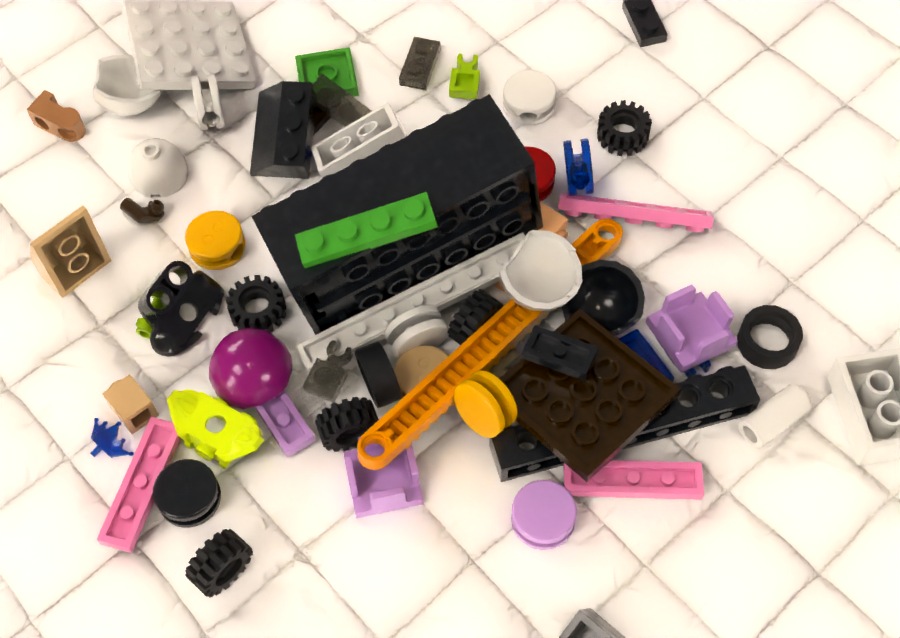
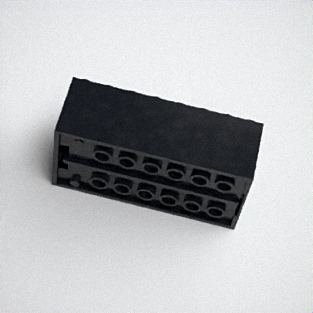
M490 94L481 99L471 101L467 106L451 114L443 115L436 122L422 129L412 131L407 137L393 144L383 146L372 155L364 159H358L334 174L324 176L319 182L303 190H297L290 197L274 205H268L261 209L260 212L251 216L289 291L315 335L522 232L526 236L531 230L543 228L535 162ZM427 192L437 222V228L304 268L295 234Z

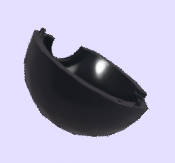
M597 260L582 266L583 281L577 294L567 304L561 306L565 321L577 310L581 309L616 336L634 326L641 319L645 295L641 281L630 268L617 261Z

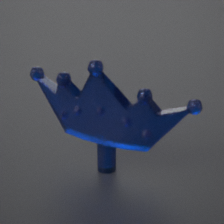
M97 417L94 418L95 423L91 439L97 446L90 452L93 457L101 450L111 458L134 455L132 451L128 452L123 449V444L126 441L125 438L117 440L119 426H121L120 421L106 429L107 421L99 425V419Z

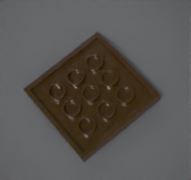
M579 309L555 329L554 332L598 347L597 357L586 381L523 358L499 379L507 386L514 397L518 411L516 421L583 480L588 482L680 395L681 388L583 310Z

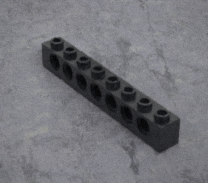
M743 365L736 368L726 366L713 374L706 376L696 374L688 377L683 382L675 383L681 388L680 395L623 449L738 419L750 414L757 408L760 397L746 366ZM711 392L720 393L724 398H716ZM681 400L688 401V402H690L693 406H691V407H686V406L682 405L679 401H681ZM510 425L504 428L496 437L489 438V447L500 482L557 468L564 464L562 460L521 425ZM528 442L535 447L531 450H524L519 445Z

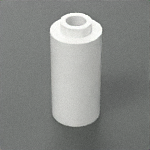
M793 384L787 385L738 422L741 435L752 447L761 449L811 411V397L803 387Z

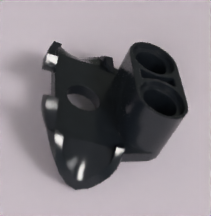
M173 261L160 271L138 301L140 314L152 328L150 334L152 349L159 355L171 357L184 352L196 343L203 334L199 331H194L210 310V313L217 316L220 311L224 297L223 287L203 271L198 270L193 273L191 267L183 261ZM169 272H174L179 276L180 285L172 283L169 278ZM151 296L161 300L162 310L152 306L150 302ZM183 304H189L195 308L196 317L194 320L186 321L180 316V307Z

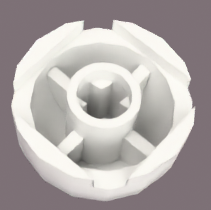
M152 138L138 143L132 149L127 161V171L132 186L139 194L151 198L150 194H160L161 198L168 197L178 192L186 183L188 165L184 155L175 144L166 139Z

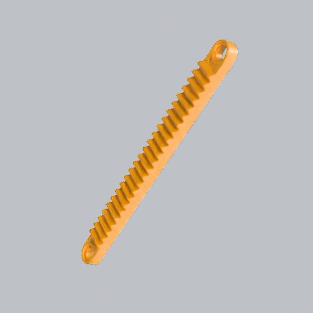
M612 219L596 221L571 244L576 249L581 265L608 258L620 245L623 230L621 225ZM608 231L613 234L614 238L604 239L599 235V232ZM512 299L508 301L360 437L357 444V457L362 466L372 470L382 469L405 448L408 449L414 439L417 441L421 433L429 429L431 423H436L439 416L447 412L449 406L455 405L454 389L458 384L467 380L476 371L490 372L492 366L497 365L501 357L505 358L509 350L515 348L518 341L522 342L527 333L530 334L534 326H538L543 318L546 319L550 311H531L516 304ZM370 444H379L385 451L382 455L373 457L365 452V448Z

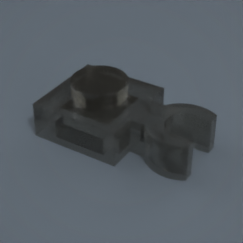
M334 340L327 346V360L316 359L302 386L304 391L332 403L335 402L348 376L347 370L343 369L342 366L347 365L353 357L351 347H347L343 355H335L338 345Z

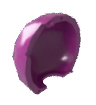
M250 327L230 332L220 341L211 357L209 380L217 397L224 400L229 406L244 410L248 407L260 406L273 398L277 399L287 387L293 371L292 356L285 343L267 330Z

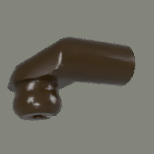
M131 198L124 199L120 204V209L137 223L159 221L165 214L163 211L164 204L160 200L149 201L147 207H141Z

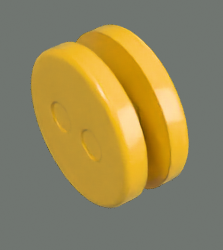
M208 211L198 215L190 222L185 232V242L191 258L198 266L207 270L226 269L239 261L245 251L246 243L239 221L232 214L224 211Z
M479 370L474 372L467 380L462 381L454 389V402L460 416L473 431L483 437H496L517 418V405L510 390L498 377L488 371Z

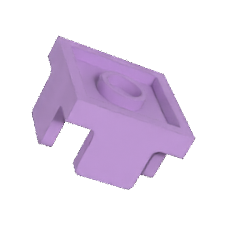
M691 284L667 295L661 310L647 316L645 323L680 373L735 348L738 342L729 328L734 318V313L717 291L710 293L707 299L702 291L695 294L696 288Z
M412 443L408 449L405 448L387 466L377 470L362 466L358 461L357 449L343 451L356 519L424 504ZM370 444L365 448V452L373 457L380 456L385 451L379 444Z

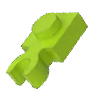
M458 54L457 68H452L450 98H478L480 70H477L478 55L474 54L473 60L466 63L463 61V54Z

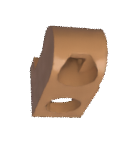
M44 90L27 108L34 126L65 141H78L86 133V128L79 112L75 108H64L58 105L54 94L47 90Z

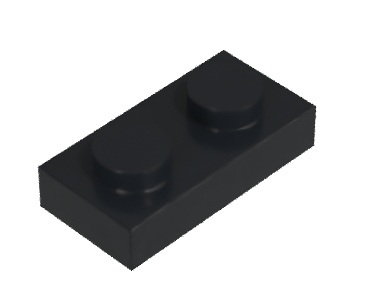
M623 0L622 10L640 48L666 42L668 34L652 0Z
M537 325L534 326L522 350L523 359L582 381H586L598 354V347Z

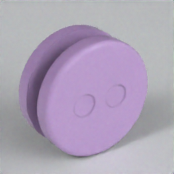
M537 480L528 483L518 491L513 500L511 514L513 530L524 544L534 549L549 550L559 547L569 539L574 530L577 516L576 503L571 493L559 483L550 480Z

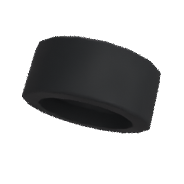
M762 305L753 308L745 315L737 334V347L742 356L752 365L762 369H778L788 365L795 358L803 340L802 326L797 317L788 310L776 305ZM759 324L776 326L786 334L789 343L785 349L779 351L762 348L751 337L752 328Z
M376 341L355 350V357L375 406L381 408L402 398L401 390L382 344Z

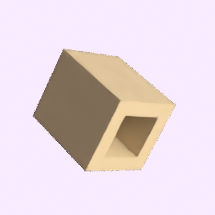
M130 374L123 379L113 382L102 393L112 411L131 435L148 424L151 417L156 418L159 416L151 399Z

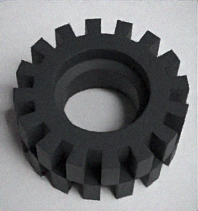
M621 100L620 105H617L615 101L611 103V107L608 105L604 107L603 112L601 111L597 128L598 142L601 141L603 149L608 146V152L611 154L616 150L618 151L617 156H622L623 152H626L627 156H632L633 150L639 153L642 147H646L652 119H649L650 114L648 111L644 112L642 105L636 108V102L631 101L630 105H626V100ZM626 124L635 130L632 132H620L613 126Z
M254 275V280L250 281L249 276L244 277V284L238 280L234 283L236 290L230 288L228 291L230 297H226L227 309L234 327L237 326L238 330L253 327L267 329L270 333L273 332V324L279 327L282 324L281 318L285 319L286 303L278 283L275 280L271 282L270 277L267 276L262 281L260 275ZM262 298L268 301V306L260 312L250 313L245 310V305L253 299Z
M482 289L474 291L472 296L469 295L466 298L465 304L462 303L459 306L460 310L453 315L455 319L449 324L448 336L461 345L504 306L503 303Z
M352 397L351 401H348L346 398L342 399L340 404L336 402L330 404V409L325 407L321 410L322 414L316 416L315 424L324 448L326 447V450L330 451L333 449L334 452H339L341 448H343V451L349 450L352 446L357 448L358 437L362 436L379 420L370 399L367 400L366 397H362L359 400L358 397Z
M230 528L229 530L223 529L221 534L217 532L213 535L212 540L207 539L204 542L205 546L202 549L198 548L195 552L197 554L196 557L190 559L188 562L190 565L185 570L186 578L209 598L213 597L214 594L216 596L221 594L222 589H228L232 581L235 582L239 578V573L245 571V565L250 563V557L253 555L252 548Z

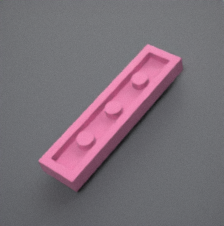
M155 417L150 418L96 539L99 544L129 553L133 552L154 503V482L159 473L171 463L181 440L176 433L173 422Z
M610 460L588 482L583 480L565 463L563 464L564 487L572 496L702 500L704 496L702 462Z

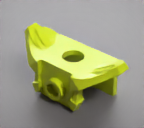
M185 389L183 391L173 390L166 399L176 433L184 440L183 444L188 449L195 448L196 454L206 461L217 460L223 469L232 460L256 451L264 441L262 430L257 426L258 422L255 418L246 412L240 413L232 409L224 400L218 397L212 398L202 391L199 393L194 390ZM216 417L225 422L223 430L217 433L209 432L206 429V424L211 418Z

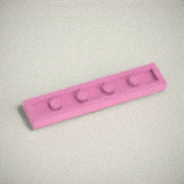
M569 193L560 194L558 210H564V214L568 216L581 217L582 213L594 214V218L599 220L621 217L625 218L624 222L630 224H643V220L655 222L657 227L673 228L674 224L686 226V230L692 232H704V228L712 229L714 220L711 211Z

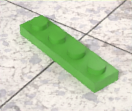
M424 192L295 234L302 264L304 268H308L368 248L372 249L437 228L438 226L428 194Z

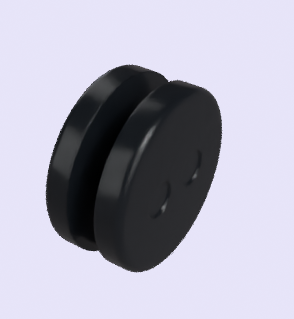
M182 459L169 464L159 473L153 486V499L160 513L169 523L177 527L191 528L205 523L215 514L221 501V489L213 471L206 464L194 459Z

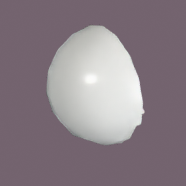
M111 55L98 59L96 80L93 84V98L106 111L120 116L137 115L150 109L157 101L161 90H140L133 56Z
M543 230L529 231L517 250L499 271V277L505 292L516 304L531 311H551L564 306L577 294L583 281L582 265L576 254V249L564 237L551 231Z

